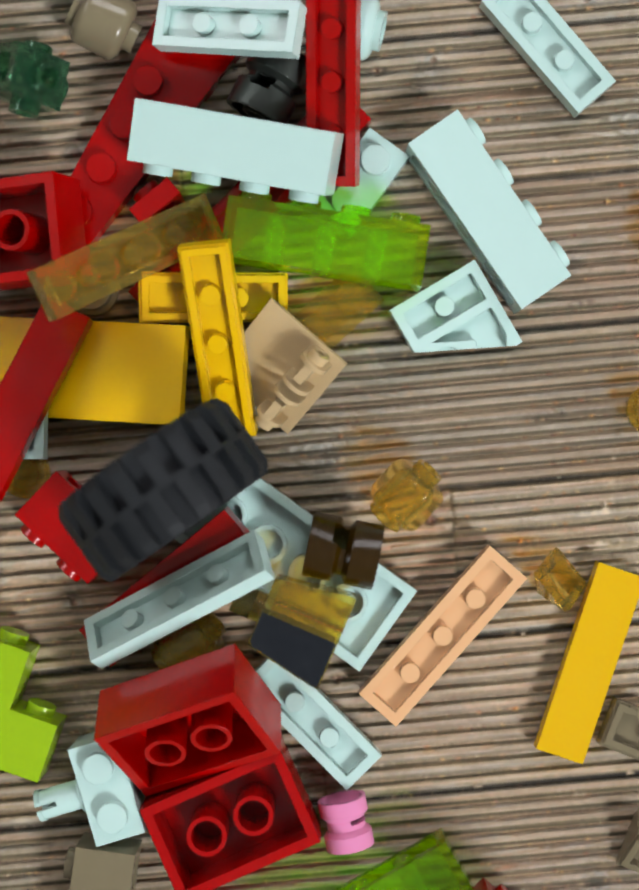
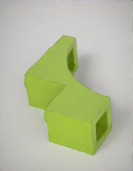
M1 626L0 770L38 783L49 770L67 715L56 712L57 706L49 701L39 698H28V701L22 700L41 645L29 641L30 635L21 629Z

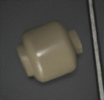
M74 0L65 20V24L71 26L70 37L74 43L106 60H112L117 57L121 49L131 53L143 26L135 22L138 12L137 6L132 0Z

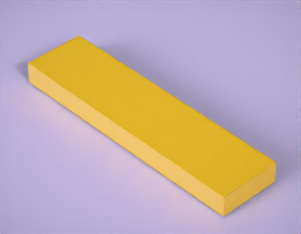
M231 238L180 243L177 250L202 403L213 398L228 403L250 436H256L258 425L255 421L256 410Z
M595 561L533 744L536 749L583 764L639 599V575Z

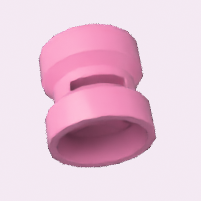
M344 790L328 794L318 800L320 818L326 821L327 831L324 834L327 853L347 855L363 851L374 844L372 826L365 821L364 814L368 810L364 791Z

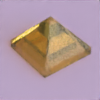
M557 547L550 551L534 572L537 593L564 612L572 608L587 586V582Z

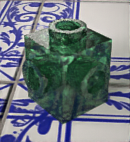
M24 40L23 42L0 43V100L9 103L8 110L10 112L27 118H38L40 112L60 111L61 103L68 92L67 75L70 62L52 55L53 49L41 42Z

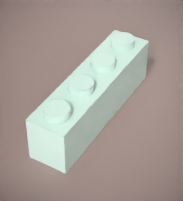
M135 98L127 160L144 163L143 173L173 177L174 169L192 172L190 180L192 182L221 186V179L228 178L239 180V190L269 195L270 186L288 189V199L318 204L319 195H334L344 133Z
M457 109L410 141L405 153L409 155L410 163L511 311L516 314L570 277L571 274L566 268L570 265V261L562 247L554 240L549 243L538 227L542 224V221L534 206L526 199L521 202L510 185L514 183V180L506 165L498 158L493 161L485 150L483 144L486 143V139L478 124L472 118L465 120Z

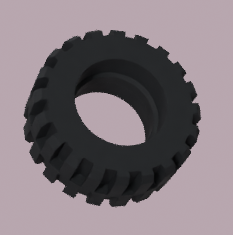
M213 398L160 428L84 482L81 487L73 491L67 499L60 503L58 507L59 520L98 576L113 582L268 473V461L228 403Z

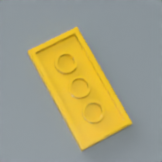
M0 316V383L34 318ZM93 321L48 410V418L167 425L185 413L190 327L186 325Z

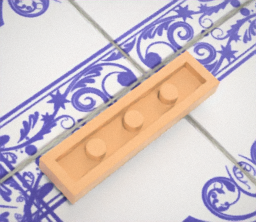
M487 544L358 690L359 695L396 727L527 578Z

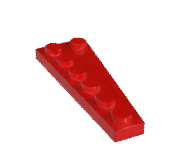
M155 18L70 176L80 180L86 246L93 248L133 197L138 185L144 183L150 175L143 173L144 163L127 160L135 98L199 108L203 101L206 102L216 90L217 83L231 65L237 63L241 56L161 52L152 45Z

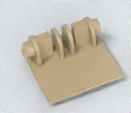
M271 298L244 332L254 403L258 413L255 421L263 430L271 431L273 427H280L289 434L348 363L276 300Z

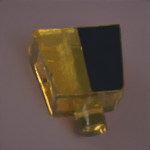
M277 574L269 594L255 589L232 601L229 611L257 622L248 641V645L311 687L318 689L356 602V593Z

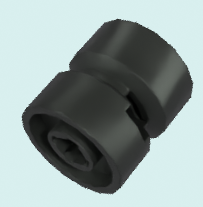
M300 53L299 59L248 56L245 63L249 73L238 76L227 98V104L242 116L288 124L296 108L292 97L293 95L303 94L306 88V57L302 53Z

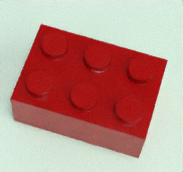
M55 171L0 178V291L89 280L80 180Z
M232 644L101 690L94 740L145 796H149L281 753V704L237 645Z
M282 735L281 753L146 796L139 810L174 890H213L321 842V823Z

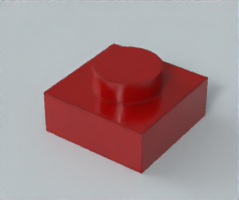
M167 177L161 183L154 180L142 187L133 198L136 203L129 210L144 229L149 232L185 203V200Z

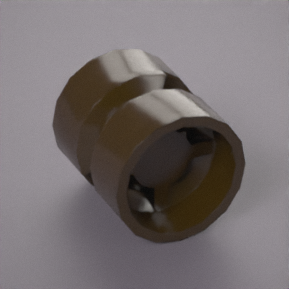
M315 511L301 575L329 581L334 575H340L345 585L371 590L378 568L385 526L356 520L351 526L345 525L341 516Z

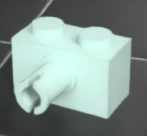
M94 732L79 736L67 750L75 774V780L45 789L34 790V807L42 806V810L36 812L41 822L83 809L87 814L96 847L146 832L147 827L139 811L146 796L95 742Z

